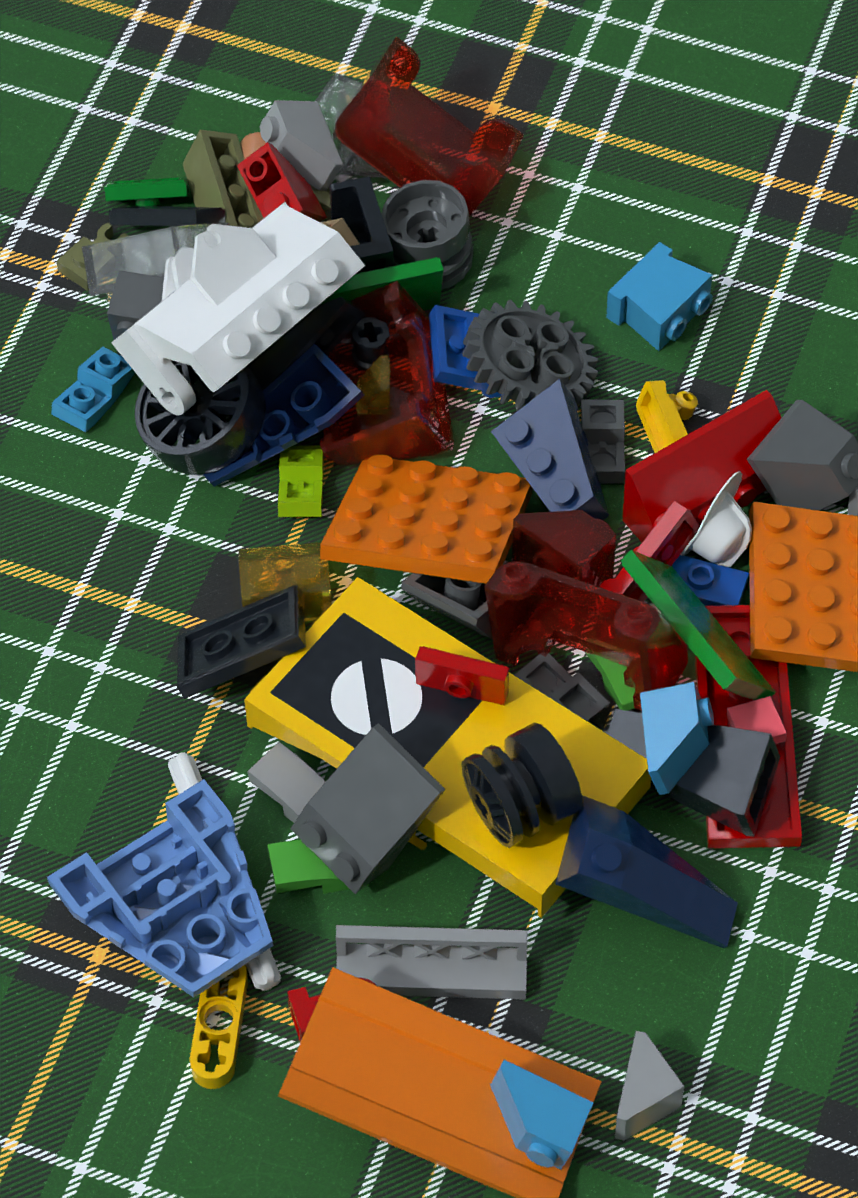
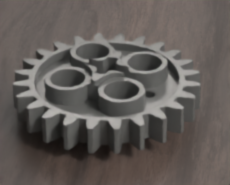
M508 300L505 308L495 302L490 311L485 308L481 309L479 316L473 318L463 340V344L466 347L462 355L470 359L466 368L470 371H478L474 379L475 383L487 382L489 387L486 394L500 393L502 395L500 399L502 405L509 400L515 401L516 411L558 379L562 381L575 398L577 407L580 406L581 399L587 398L594 385V380L598 374V371L594 368L598 358L590 356L594 349L593 345L582 343L586 334L584 332L573 333L571 331L574 325L573 321L560 322V312L558 311L554 312L551 316L545 314V306L542 304L538 307L537 311L532 310L528 301L525 300L521 308H517L512 300Z

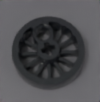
M171 360L192 387L196 396V402L184 414L174 415L166 410L147 386L143 384L135 406V422L141 439L160 462L180 473L190 475L207 474L230 465L250 448L264 422L266 410L265 397L258 379L246 366L220 389L212 392L190 365ZM237 397H240L239 401H231ZM226 415H233L232 419L225 423Z

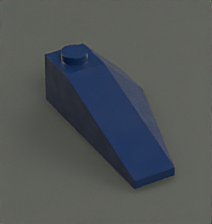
M582 795L583 807L573 815L555 884L718 947H727L738 903L627 813Z

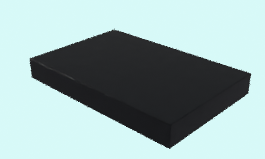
M293 585L180 634L178 636L177 689L183 698L191 697L305 648V600L299 586Z

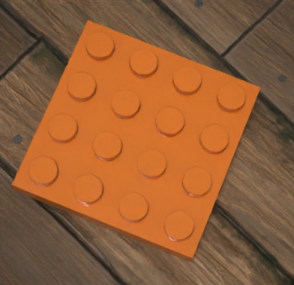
M365 455L320 544V559L495 585L531 498L532 487L526 478L509 472L496 474L477 471L466 466L454 468L434 465L432 462L423 460L411 462L392 459L387 455Z
M753 502L749 510V520L752 528L751 541L749 543L751 658L858 672V516Z

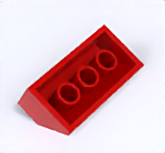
M765 390L626 469L622 521L641 543L652 531L657 517L667 511L674 501L687 508L699 525H701L709 507L721 488L738 471L743 475L734 499L741 508L749 505L757 495L766 491L747 458L781 419L779 410L769 391Z

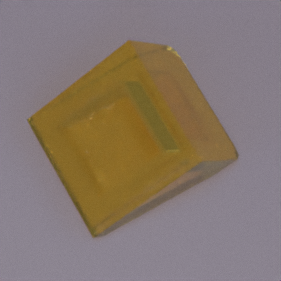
M381 355L358 380L357 387L364 394L357 402V413L360 415H388V412H390V358H388V355Z

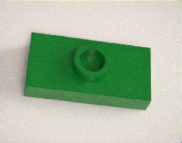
M186 177L109 181L104 187L105 201L135 199L136 206L160 205V198L183 197L189 193Z

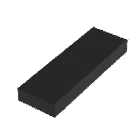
M134 206L112 208V210H109L110 225L207 226L211 224H226L225 209H222V207Z

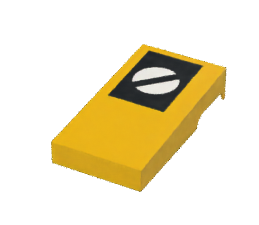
M359 577L314 621L312 627L305 633L306 647L284 656L252 688L250 694L244 699L247 726L249 728L259 729L317 756L336 769L367 733L379 723L445 788L417 830L537 908L540 918L545 915L566 889L555 883L573 815L554 825L546 824L540 819V830L532 837L523 835V840L511 848L505 847L493 837L477 813L464 782L462 761L474 753L482 755V751L491 744L498 746L505 752L504 740L507 736L535 722L542 724L562 747L573 767L583 796L628 814L651 785V777L648 773V764L645 757L510 672L509 693L505 705L471 697L457 698L446 691L416 684L415 658L420 646L490 663L494 662ZM415 831L409 842L419 849L425 850L427 843L416 837Z

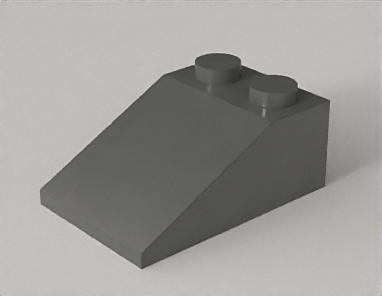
M378 723L367 733L308 801L290 829L301 839L304 845L309 847L338 879L356 894L390 868L445 788Z

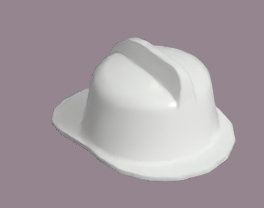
M740 471L734 473L721 488L709 507L696 535L683 550V556L692 550L712 563L731 567L747 549L752 534L750 520L734 499L742 480L743 474Z

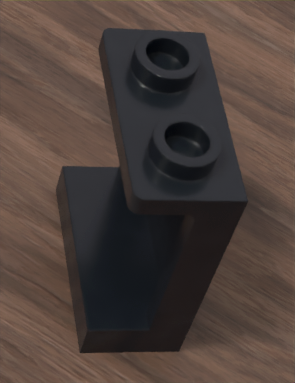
M370 176L331 184L329 186L331 220L343 218L359 242L358 245L350 246L365 265L356 274L394 266L393 248Z

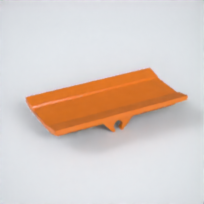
M332 967L278 1097L515 1198H559L583 1128L570 1157L561 1170L554 1166H540L532 1162L525 1152L515 1147L491 1089V1082L503 1060L515 1064L591 1102L595 1100L601 1081Z

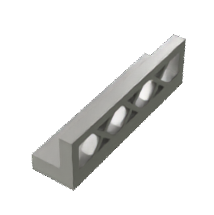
M336 925V969L357 978L369 979L377 986L400 996L526 999L528 930Z

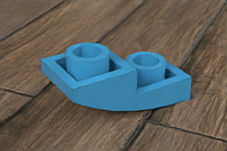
M105 347L100 348L78 367L77 381L52 402L51 415L86 433L117 400L135 374L134 370L121 355Z

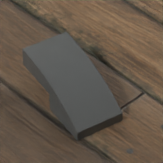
M581 399V426L586 434L589 444L587 447L592 464L596 468L600 484H624V400Z
M546 650L514 674V676L587 722H591L609 707L610 702L579 672L572 677Z

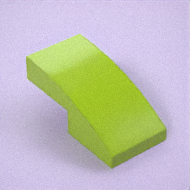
M324 445L291 446L280 452L278 517H322Z

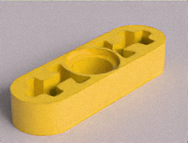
M245 965L232 972L233 978H230L227 988L228 997L220 996L219 982L200 993L190 1054V1066L196 1083L207 1089H217L225 1086L230 1082L235 1072L248 987ZM216 1011H225L233 1018L230 1026L224 1030H213L205 1022L207 1017ZM210 1044L219 1045L218 1056L220 1064L216 1065L214 1072H207L205 1064L210 1061Z

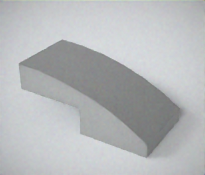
M280 742L248 770L249 781L281 804L284 816L293 823L308 801L326 782L302 759Z

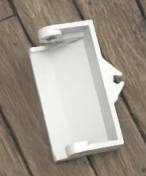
M286 202L273 210L252 228L211 224L207 227V231L194 237V248L182 247L174 257L171 256L166 260L162 301L111 343L160 404L170 413L177 416L182 415L195 404L196 396L188 381L171 360L190 365L212 392L220 389L365 266L338 231L290 208Z

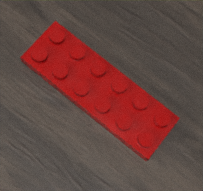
M750 605L705 606L775 690L776 693L771 699L787 733L785 742L775 744L781 757L755 836H746L706 816L708 848L801 847L802 831L787 663L751 658ZM695 655L697 689L702 699L709 698L711 702L714 725L731 727L727 719V708L754 700L724 690Z

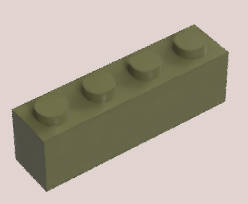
M200 129L183 162L195 206L222 207V209H225L226 224L219 225L245 228L254 227L263 219V216L236 166L244 160L237 134ZM209 225L202 226L203 232L207 231Z

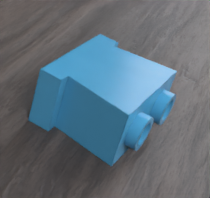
M660 242L608 291L606 316L607 319L618 326L625 321L658 351L670 340H677L685 330L687 323L696 314L700 316L708 309L713 297L711 294L712 275L673 258V250Z

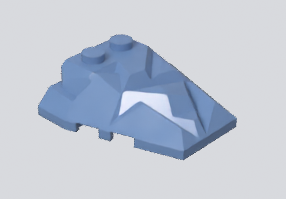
M205 779L165 803L167 821L96 865L86 852L47 877L48 883L73 917L101 934L192 997L199 995L273 946V940L256 889H253L247 871V861L243 850L241 851L235 834V825L231 812Z

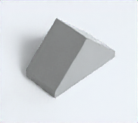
M636 1031L616 1118L615 1139L626 1140L682 1107L684 1085L645 1032Z

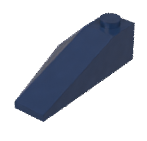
M314 344L263 390L266 405L265 418L262 428L250 448L230 465L203 475L214 487L333 425L364 394Z

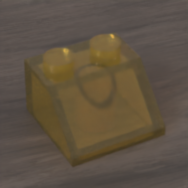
M321 542L238 549L242 607L293 585H298L305 600V621H315L332 605L328 560L320 559Z

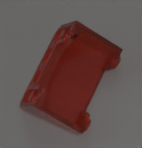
M396 36L335 123L337 137L346 147L400 188L420 180L441 181L453 186L464 196L470 216L504 176L524 135L508 122L496 118L486 120L475 132L464 126L411 85L420 70V59L418 54L409 45Z
M398 281L351 300V303L360 307L366 313L363 318L375 317L378 320L384 321L389 327L390 336L386 343L389 349V360L386 366L376 372H366L357 368L352 361L351 355L355 345L352 340V329L327 355L362 391L364 396L336 421V424L324 429V437L320 439V445L325 457L329 461H334L339 466L361 464L362 460H368L374 455H387L392 459L404 460L438 456L453 450L454 438L445 383L434 381L428 315Z
M521 561L508 562L500 566L484 586L495 656L498 660L516 665L520 660L519 655L531 650H537L538 655L541 654L546 657L556 642L598 655L627 666L623 673L624 683L626 686L635 688L633 694L634 708L642 710L640 693L674 686L687 666L688 653L686 643L657 609L648 603Z

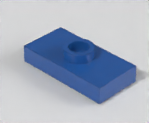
M679 555L672 564L675 571L704 606L741 604L748 583V572Z

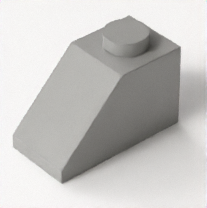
M275 100L259 126L262 139L265 143H272L310 185L319 191H327L343 163L318 102Z

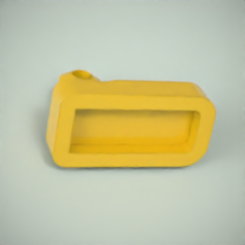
M664 380L646 381L636 402L638 415L655 453L688 435L682 420L691 418L698 405L696 396L688 391H680L676 395L667 394Z

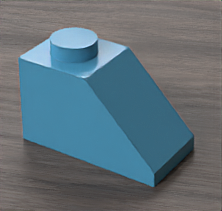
M695 682L640 693L648 773L659 795L669 793L709 745L707 726L714 725L713 710L709 698H701Z
M503 1060L490 1086L515 1147L525 1152L532 1162L543 1167L554 1166L561 1170L575 1147L593 1102Z

